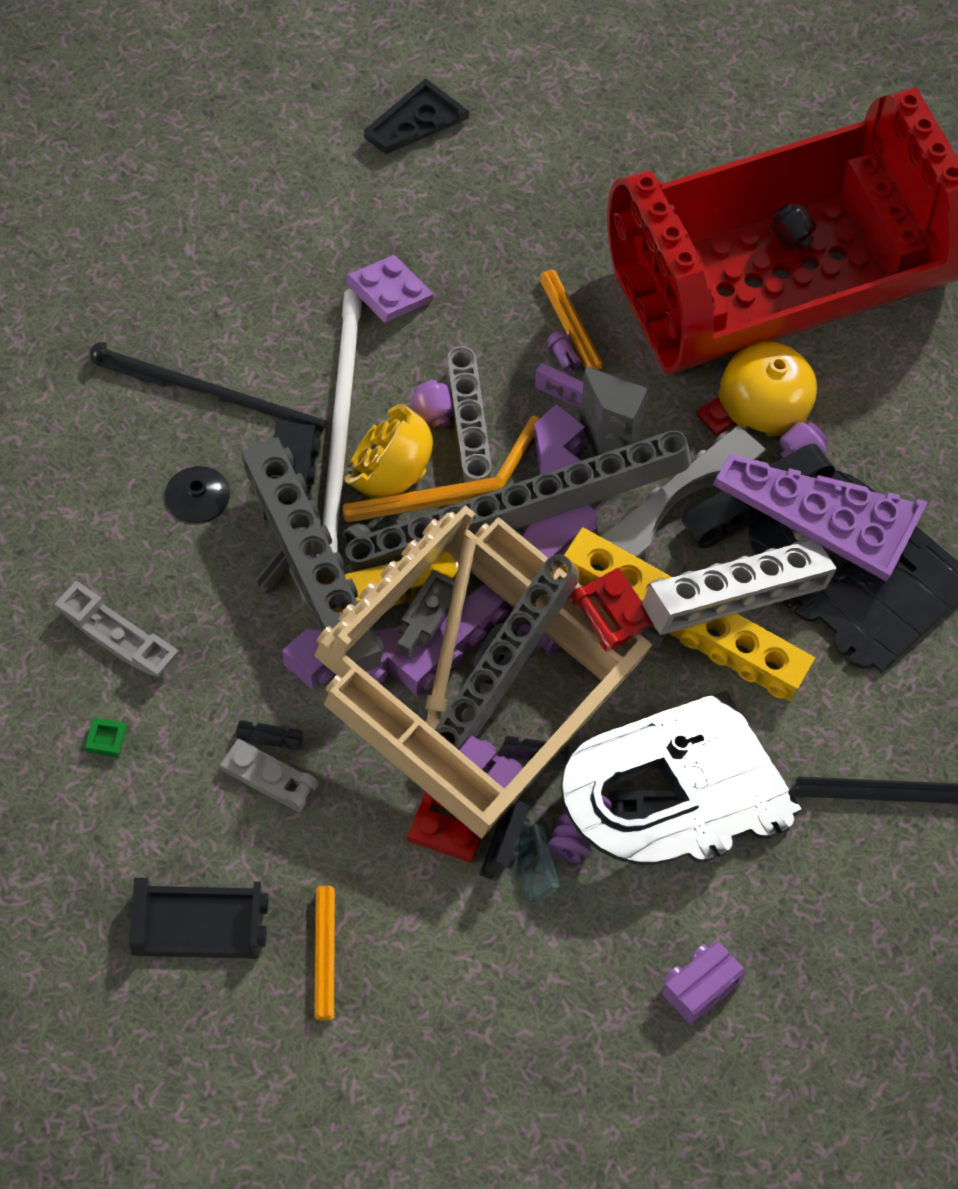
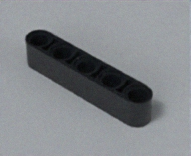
M814 443L805 445L769 465L771 468L788 471L789 468L801 471V475L817 478L818 475L832 478L835 473V467L818 445ZM722 491L688 510L682 518V523L700 548H709L768 515L731 494Z

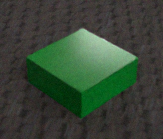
M93 717L85 745L86 753L120 758L127 732V724Z

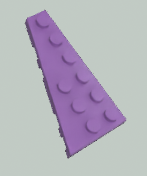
M732 454L728 456L713 483L714 486L884 581H887L892 574L928 503L919 499L915 502L900 499V495L890 492L887 495L871 492L865 486L819 475L817 478L801 475V471L790 468L788 471L771 468L768 463Z

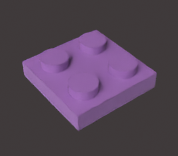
M395 255L348 274L346 284L384 323L429 304L434 295Z

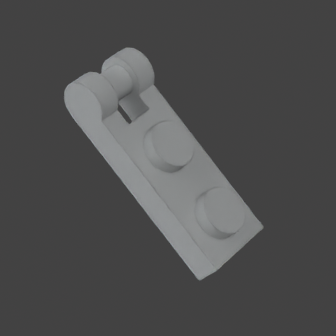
M237 739L220 764L221 771L297 812L303 810L307 804L305 799L309 793H314L320 784L314 776L305 772L302 773L240 739ZM291 783L298 786L294 792L287 791Z

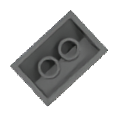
M586 367L584 371L580 423L585 426L584 432L596 456L641 441L648 388Z

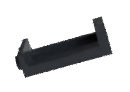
M134 877L129 935L132 956L259 959V947H266L267 926H261V914H268L269 894L262 892L260 881H254L253 888L150 886L148 878Z

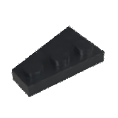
M425 78L364 130V138L383 153L388 154L468 119L469 110Z

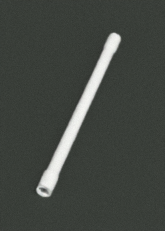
M347 289L344 292L343 324L322 526L326 525L332 538L330 546L333 553L338 550L337 533L358 321L361 317L362 299L352 289Z

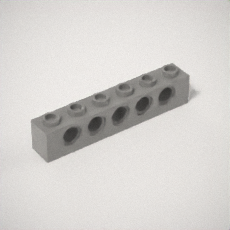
M813 540L797 541L787 547L780 549L771 548L761 554L750 557L742 556L735 561L724 564L716 563L699 571H687L673 578L657 579L649 585L641 605L659 634L663 635L826 589L837 568L820 544Z

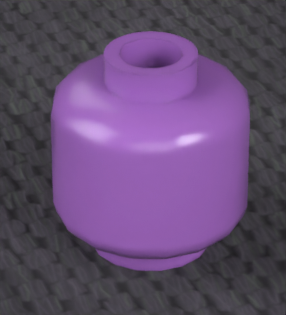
M430 380L417 386L410 399L414 412L423 418L428 426H432L434 430L449 425L451 423L450 418L454 415V406L448 386L443 383H437V380Z
M798 422L780 438L779 445L782 452L779 456L782 459L803 446L813 443L818 445L825 454L827 438L812 422L808 424Z

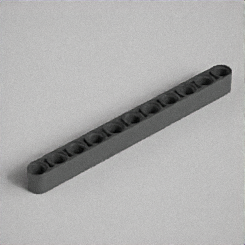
M668 431L355 538L349 542L345 549L347 559L353 572L389 564L392 561H400L403 558L401 554L412 540L419 542L424 537L422 534L424 529L433 519L440 521L447 513L452 511L457 514L465 505L475 513L468 528L474 535L485 523L490 526L498 517L515 530L679 474L687 470L691 464L687 438L679 431Z

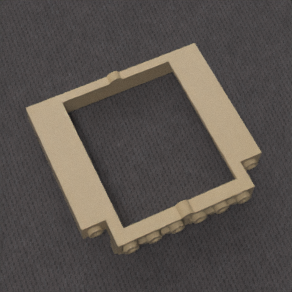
M465 505L457 514L452 511L447 513L440 521L433 519L422 533L424 537L419 542L412 540L402 552L403 558L398 563L395 561L389 563L381 573L382 579L376 585L371 582L359 596L362 600L356 606L349 604L338 617L340 622L334 628L327 626L316 640L319 646L314 656L337 675L326 688L329 694L324 706L482 839L644 659L653 644L638 634L616 648L605 652L600 645L601 639L578 605L574 606L568 598L545 634L598 677L601 682L504 789L346 656L347 651L387 610L394 606L398 599L445 551L459 562L464 537L477 540L470 572L515 608L548 558L499 517L490 526L485 523L474 535L468 528L475 513ZM558 568L555 571L554 579L561 580L567 573ZM577 583L574 590L581 587V585ZM548 594L541 595L537 599L536 608H543L548 604ZM595 596L589 598L611 631L617 632V628Z

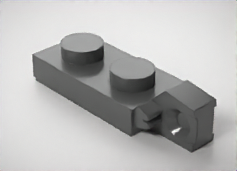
M435 570L431 572L401 619L398 633L403 636L398 642L399 650L397 653L410 659L419 643L426 646L428 641H431L448 614L454 579Z

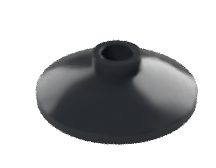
M193 466L179 471L170 479L166 487L165 499L169 510L177 518L190 523H202L216 518L225 510L230 499V489L226 479L218 471L209 467ZM194 487H202L200 491L191 490Z

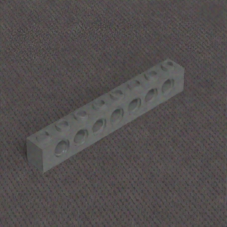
M277 437L241 450L243 468L321 633L327 626L334 628L340 622L338 617L342 612H335L333 609L336 607L346 608L349 604L356 606L358 604L356 600L358 592L351 578L347 580L343 573L345 565L340 553H333L330 546L332 538L327 526H320L317 519L320 515L315 501L307 499L305 494L307 487L302 474H295L292 466L295 463L288 447L283 448ZM274 475L282 476V477L277 478V479L270 478L271 476H274ZM286 501H292V502H294L293 504H290V505L282 504L283 502H286ZM299 527L307 528V529L304 530V531H296V530H295L296 528H299ZM313 553L320 555L316 558L307 557L309 554ZM324 580H330L333 582L329 585L320 584V582ZM369 629L346 653V656L365 672L381 666V653L385 649L379 634H373L371 629Z

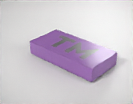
M541 363L536 370L535 388L581 409L583 382Z

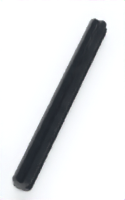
M798 776L794 785L795 795L798 797L958 804V783Z

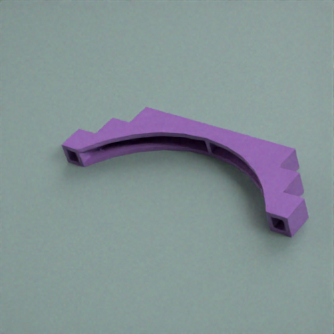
M557 404L534 425V443L540 475L580 462L575 455L584 446L585 426ZM585 505L530 524L523 538L547 558L553 555L564 556L582 527L597 534L599 513L589 505ZM486 584L482 585L464 600L451 669L459 664L463 658V653L470 646L475 648L484 640L486 631L493 625L504 622L509 614V610L512 608L508 602ZM448 614L431 641L429 640L426 646L419 643L410 659L397 653L399 650L398 642L403 636L398 633L400 626L392 629L373 630V634H379L385 651L381 653V666L367 671V673L381 684L389 672L416 696L424 689L427 691L432 689ZM306 629L283 649L284 665L311 689H314L319 683L325 684L334 675V672L314 656L319 646L316 640L321 631Z

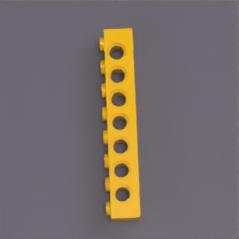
M584 527L581 528L564 555L577 567L579 572L578 583L584 586L619 567L628 582L633 585L632 588L642 601L652 582L661 578H673ZM591 565H600L604 570L597 571ZM560 567L564 572L568 573V567ZM739 614L669 633L678 638L684 646L703 652L714 663L721 666L726 665L738 672L739 676L744 680L756 682L765 687L774 697L779 699L785 698L789 701L793 699L815 660V657ZM707 630H715L720 634V636H712L708 633ZM736 646L747 648L749 653L740 652ZM766 662L774 663L778 670L769 668Z

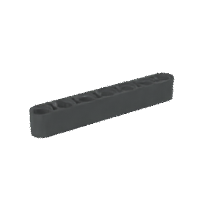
M553 555L544 562L434 729L445 739L449 736H454V747L458 750L461 749L471 735L475 738L478 736L579 581V572L577 567L566 556ZM562 566L568 567V573L563 579H554L555 571ZM548 594V604L543 608H536L537 599L541 595ZM523 623H530L531 629L529 633L523 637H518V627ZM505 651H511L512 658L510 662L506 665H499L498 659L500 655ZM487 679H492V689L486 694H481V684ZM473 707V718L466 723H462L461 715L463 711Z

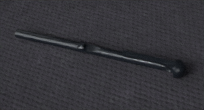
M98 342L90 350V358L95 365L163 387L166 386V382H170L201 393L219 396V401L232 402L296 424L315 425V430L324 432L327 425V420L107 350L106 342Z

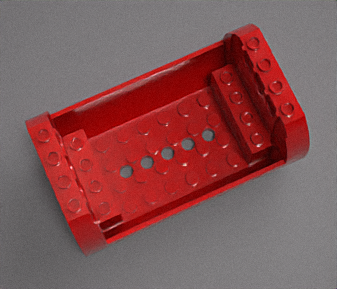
M909 88L877 98L870 105L865 120L664 184L661 183L660 179L656 180L652 170H645L613 182L608 197L607 232L614 274L665 374H674L735 354L739 350L755 343L772 342L958 281V157L917 88ZM790 202L793 206L796 204L803 205L817 225L816 230L811 234L814 240L801 250L797 246L791 249L784 248L770 228L771 223L774 221L771 218L772 215ZM839 252L845 256V259L837 261L831 258L829 254ZM812 261L817 265V268L809 270L804 268L801 263ZM784 270L789 274V277L781 279L776 277L773 272ZM756 279L761 283V286L752 288L747 286L745 281ZM727 288L733 292V295L724 297L719 295L717 290Z

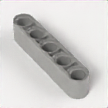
M458 346L450 350L448 354L447 377L454 406L453 421L462 483L491 478V458L476 356L472 349L466 346ZM468 446H477L478 448L473 449ZM473 473H480V474H482V475H481V476H473V475H471V474H473Z

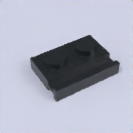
M518 800L499 819L479 875L492 880L494 875L497 876L506 868L510 869L514 865L519 850L515 848L518 838L524 836L530 820L526 818L530 808L529 805Z

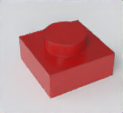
M719 396L696 412V416L715 437L736 425L728 416L722 402H720Z

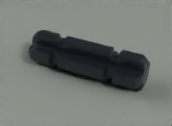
M240 720L236 729L237 739L249 742L251 739H255V743L282 747V744H285L286 748L298 750L302 745L303 732L293 728L285 731V727L257 723L256 726L253 725L252 721Z
M506 736L502 751L505 756L516 757L517 754H520L521 758L532 759L547 741L528 738L519 741V737ZM568 745L553 759V763H567L570 750Z

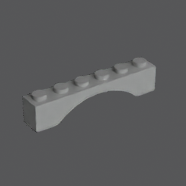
M739 425L730 432H723L707 451L701 450L693 458L687 470L671 476L669 482L662 488L656 487L653 489L645 502L639 507H631L617 525L608 526L601 533L600 537L644 562L648 561L651 543L657 528L664 517L677 504L695 493L707 488L716 487L713 483L730 454L763 462L766 449Z

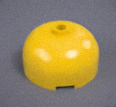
M759 342L739 350L730 359L721 378L719 399L728 416L743 429H746L748 426L754 430L766 432L767 437L783 436L796 423H804L807 420L816 400L817 382L812 367L798 351L777 342Z
M398 404L392 407L387 412V415L390 416L387 420L382 421L378 426L374 424L370 428L348 464L353 465L354 470L351 475L348 474L344 477L345 481L361 494L371 499L402 494L413 484L416 485L420 482L426 473L425 468L430 460L433 448L432 434L423 418L405 404ZM376 445L373 450L370 448V446Z

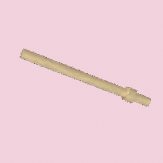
M466 537L463 538L432 695H428L425 708L429 709L426 723L433 729L440 722L442 712L446 711L448 699H445L477 541Z

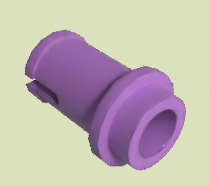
M557 331L550 335L547 339L549 343L548 349L555 353L563 367V371L566 373L572 371L571 363L574 369L580 367L582 361L570 343V335L565 334L564 331Z

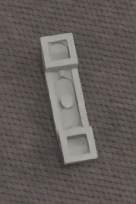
M75 581L55 603V607L87 636L124 662L149 675L158 678L179 655V650L154 633L149 636L105 606L100 596L78 581Z

